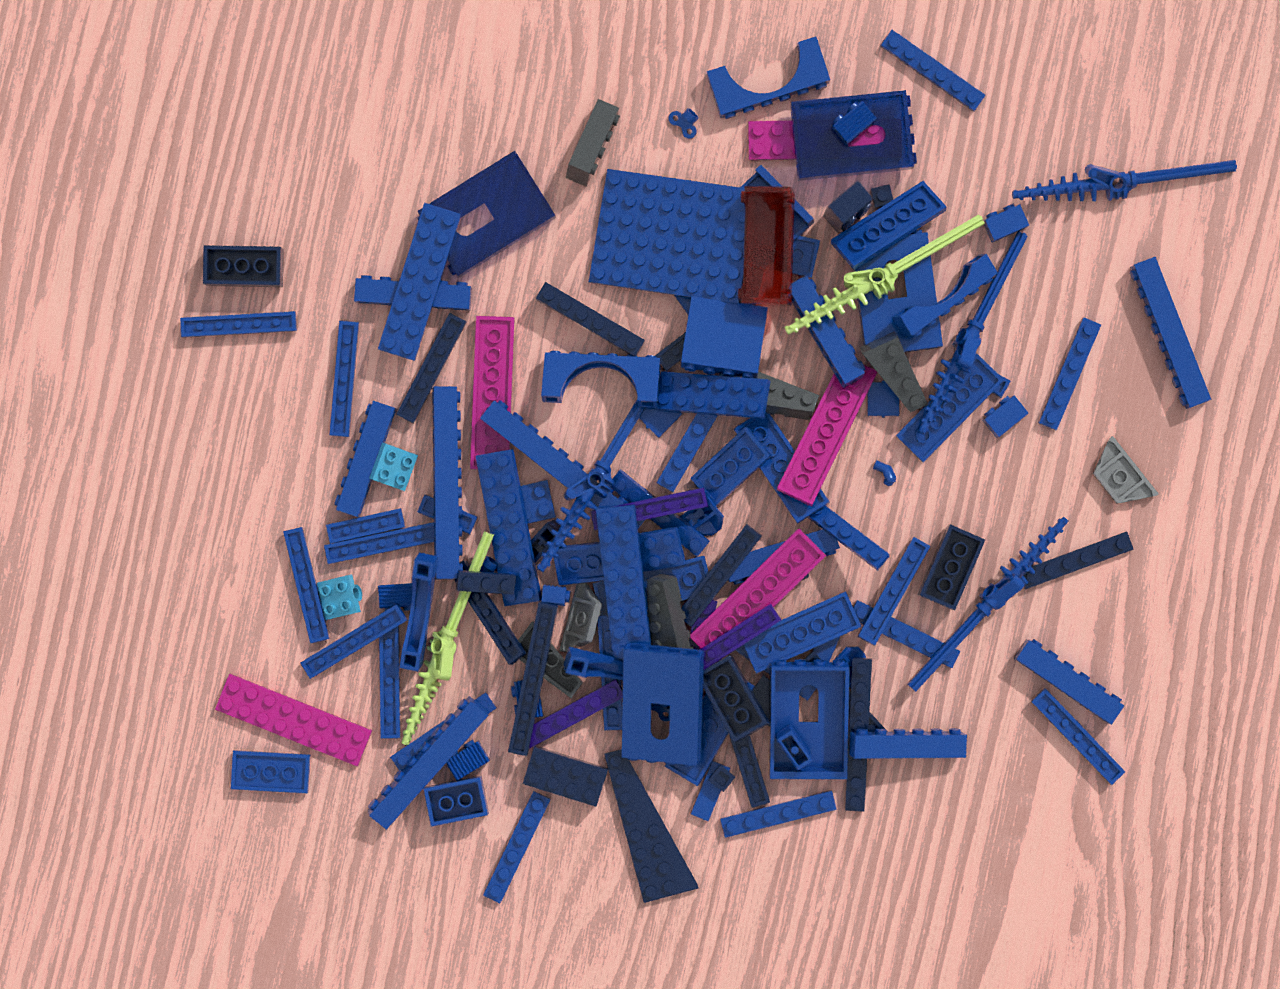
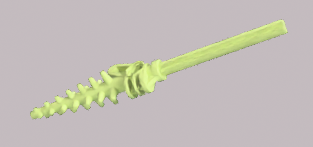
M977 215L899 261L893 264H886L884 268L846 273L844 275V286L848 289L840 293L836 287L832 290L836 297L830 300L827 295H824L825 304L819 306L817 303H814L815 310L810 313L806 310L804 311V317L801 319L795 318L793 324L785 326L786 333L788 335L793 332L797 333L799 332L798 329L804 326L808 329L810 328V323L814 321L820 324L822 323L821 317L825 315L833 319L834 317L831 312L836 309L843 315L845 311L842 306L846 304L853 310H856L857 308L853 300L857 298L866 306L868 302L865 294L873 291L878 299H881L883 294L888 295L889 291L893 292L895 290L894 282L898 278L899 273L984 225L985 222L982 216ZM879 277V278H881L882 280L879 281V282H876V281L873 280V278Z
M484 531L468 571H480L494 537L493 534ZM460 591L447 625L442 626L439 632L432 633L434 639H430L431 646H427V649L432 652L431 661H424V664L428 667L427 672H419L418 674L424 680L422 684L415 685L420 691L418 695L412 696L416 703L414 707L409 708L412 714L410 719H406L408 725L406 730L403 731L404 736L401 742L404 745L410 744L411 737L415 734L414 730L418 729L417 724L421 723L419 719L424 718L422 713H426V709L430 707L426 703H431V698L436 696L432 691L437 692L438 689L436 687H441V683L437 679L448 681L451 678L453 657L456 652L454 637H457L459 633L456 629L471 592Z

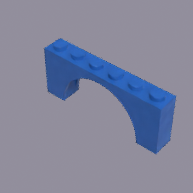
M817 37L798 42L799 63L797 71L789 83L774 92L755 93L742 88L731 78L725 66L707 71L706 75L720 118L730 119L741 111L749 113L755 110L754 107L760 105L762 108L773 104L772 101L778 99L780 102L786 101L791 98V95L798 93V96L809 93V89L816 88V90L827 87L830 77Z
M560 351L545 352L541 392L542 401L562 403L567 386L576 376L593 368H609L620 372L633 384L637 392L638 407L658 408L660 358L653 355L638 357L636 355L635 357L631 354L618 356L614 353L599 355L594 352L588 354H580L575 351L569 353H561Z

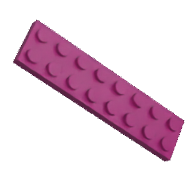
M877 119L848 145H845L832 129L834 125L833 120L748 121L749 160L902 158L901 119Z
M476 316L470 469H478L476 455L510 450V442L481 420L480 417L494 400L496 402L501 400L508 406L507 411L511 413L515 317Z
M864 365L865 374L863 378L845 388H842L837 377L833 374L777 487L778 491L812 507L877 375L876 370Z
M798 528L690 634V638L702 648L770 603L774 607L826 555Z
M233 674L228 675L215 708L217 711L355 766L359 765L372 733L371 729Z

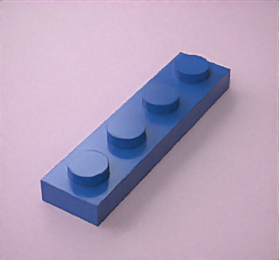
M402 508L326 525L330 544L406 527Z

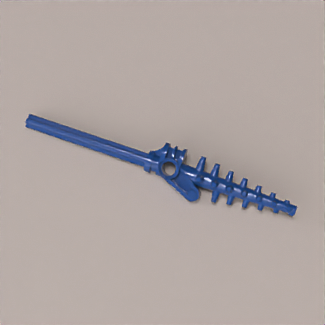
M1236 160L1140 173H1135L1133 170L1125 173L1089 164L1085 167V173L1090 177L1089 179L1078 180L1077 173L1074 172L1071 182H1066L1065 176H1061L1060 184H1054L1053 179H1050L1048 186H1041V183H1037L1036 188L1029 189V186H1026L1025 190H1013L1012 198L1024 200V198L1031 197L1032 200H1036L1037 196H1043L1044 201H1047L1048 195H1055L1056 201H1060V195L1067 194L1068 201H1072L1073 193H1079L1080 201H1084L1085 192H1090L1092 201L1095 202L1097 191L1106 190L1108 201H1111L1113 198L1118 200L1119 197L1126 199L1128 192L1135 188L1137 184L1234 172L1237 169ZM1116 178H1119V182L1115 185H1112L1113 181Z
M1020 231L1017 232L973 320L970 319L968 321L967 328L959 330L956 340L952 344L956 348L953 357L949 359V362L944 359L940 361L947 369L944 370V373L940 371L936 373L942 380L939 381L940 385L935 382L932 385L937 391H935V396L929 395L932 402H930L929 407L926 406L924 408L927 413L920 420L922 424L918 430L919 433L925 435L929 431L928 427L931 422L936 421L934 417L937 411H943L940 407L942 402L950 401L946 396L949 390L957 392V389L952 385L954 381L964 382V379L958 375L960 370L967 373L971 372L970 367L981 344L979 333L983 332L985 328L983 323L1028 237L1026 236L1027 234Z
M637 400L601 460L595 462V468L591 469L588 475L564 492L566 500L572 501L575 499L570 510L561 507L560 510L567 516L564 521L559 518L556 519V522L561 527L558 531H551L555 537L552 542L548 541L546 543L549 548L546 553L543 552L541 555L543 559L537 566L539 571L544 572L547 567H550L553 557L557 558L559 556L557 551L560 547L566 548L567 545L564 543L566 537L571 539L575 537L570 532L573 527L582 529L583 526L577 522L579 517L586 520L591 518L584 510L586 507L595 511L598 508L591 502L593 496L596 494L606 498V493L611 491L610 486H614L615 482L611 478L610 465L645 407H638ZM590 477H596L599 484L593 485L590 482Z
M1065 517L1059 518L1053 528L1049 526V531L1045 536L1040 534L1038 536L1040 540L1036 545L1030 542L1028 545L1031 549H1029L1028 553L1020 550L1019 553L1022 557L1019 562L1010 558L1009 561L1013 565L1011 570L1004 566L1000 567L1004 573L1003 578L997 584L990 583L984 589L983 593L979 595L982 599L981 603L978 602L975 605L977 607L976 610L908 683L915 692L985 616L989 617L993 609L998 610L1002 608L1008 599L1018 593L1024 585L1028 584L1023 575L1026 571L1035 574L1031 565L1034 562L1042 563L1039 556L1042 552L1048 554L1047 546L1050 543H1056L1055 537L1058 533L1063 532L1064 526L1069 522Z

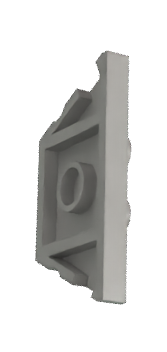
M1111 436L1093 472L1099 483L1116 504L1157 496L1158 492L1117 440Z
M587 582L577 583L559 651L567 653L569 647L579 648L591 643L593 640L602 604Z

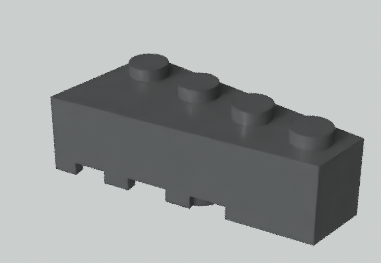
M600 99L597 100L568 164L567 179L587 187L591 176L595 174L598 168V159H602L606 150L604 145L606 142L609 143L613 132L611 129L613 125L617 126L619 122V107Z
M895 331L859 347L862 354L910 413L928 405Z
M758 371L757 379H768L771 381L765 411L767 414H781L785 417L810 419L819 395Z
M659 574L647 579L651 645L693 649V647H690L688 639L690 638L689 630H686L684 619H686L685 611L681 609L680 605L682 598L677 577Z
M534 621L531 622L518 640L527 653L519 659L525 664ZM551 643L544 678L572 698L583 681L579 676L565 672V659Z

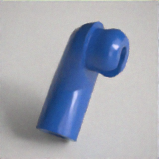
M876 460L873 469L883 473V482L886 486H892L896 481L893 468Z

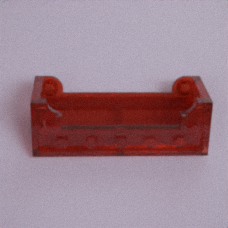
M745 186V190L741 191V203L745 204L744 274L742 288L738 289V300H741L742 304L792 306L795 190L792 187Z

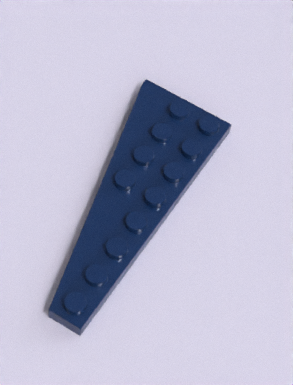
M622 749L604 753L643 902L646 903L698 889L695 878L631 762L627 758H622Z

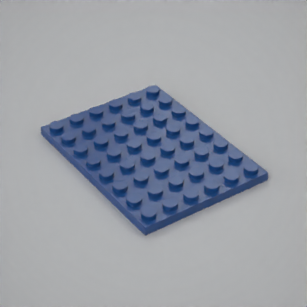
M607 169L589 282L739 304L758 190Z

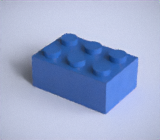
M482 775L423 788L431 827L487 816L489 814Z

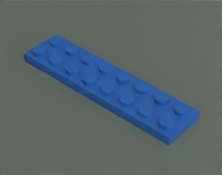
M424 203L378 350L412 361L416 360L461 214Z
M514 449L476 455L489 530L494 535L492 545L495 561L498 565L497 572L516 575L514 595L502 594L504 606L541 601L542 596Z
M635 505L596 509L613 657L623 660L624 648L628 643L651 645Z

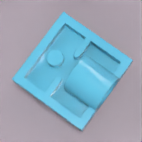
M382 442L369 479L405 491L418 455Z
M352 574L317 583L325 620L361 612L359 601L362 599V590L360 586L354 584Z

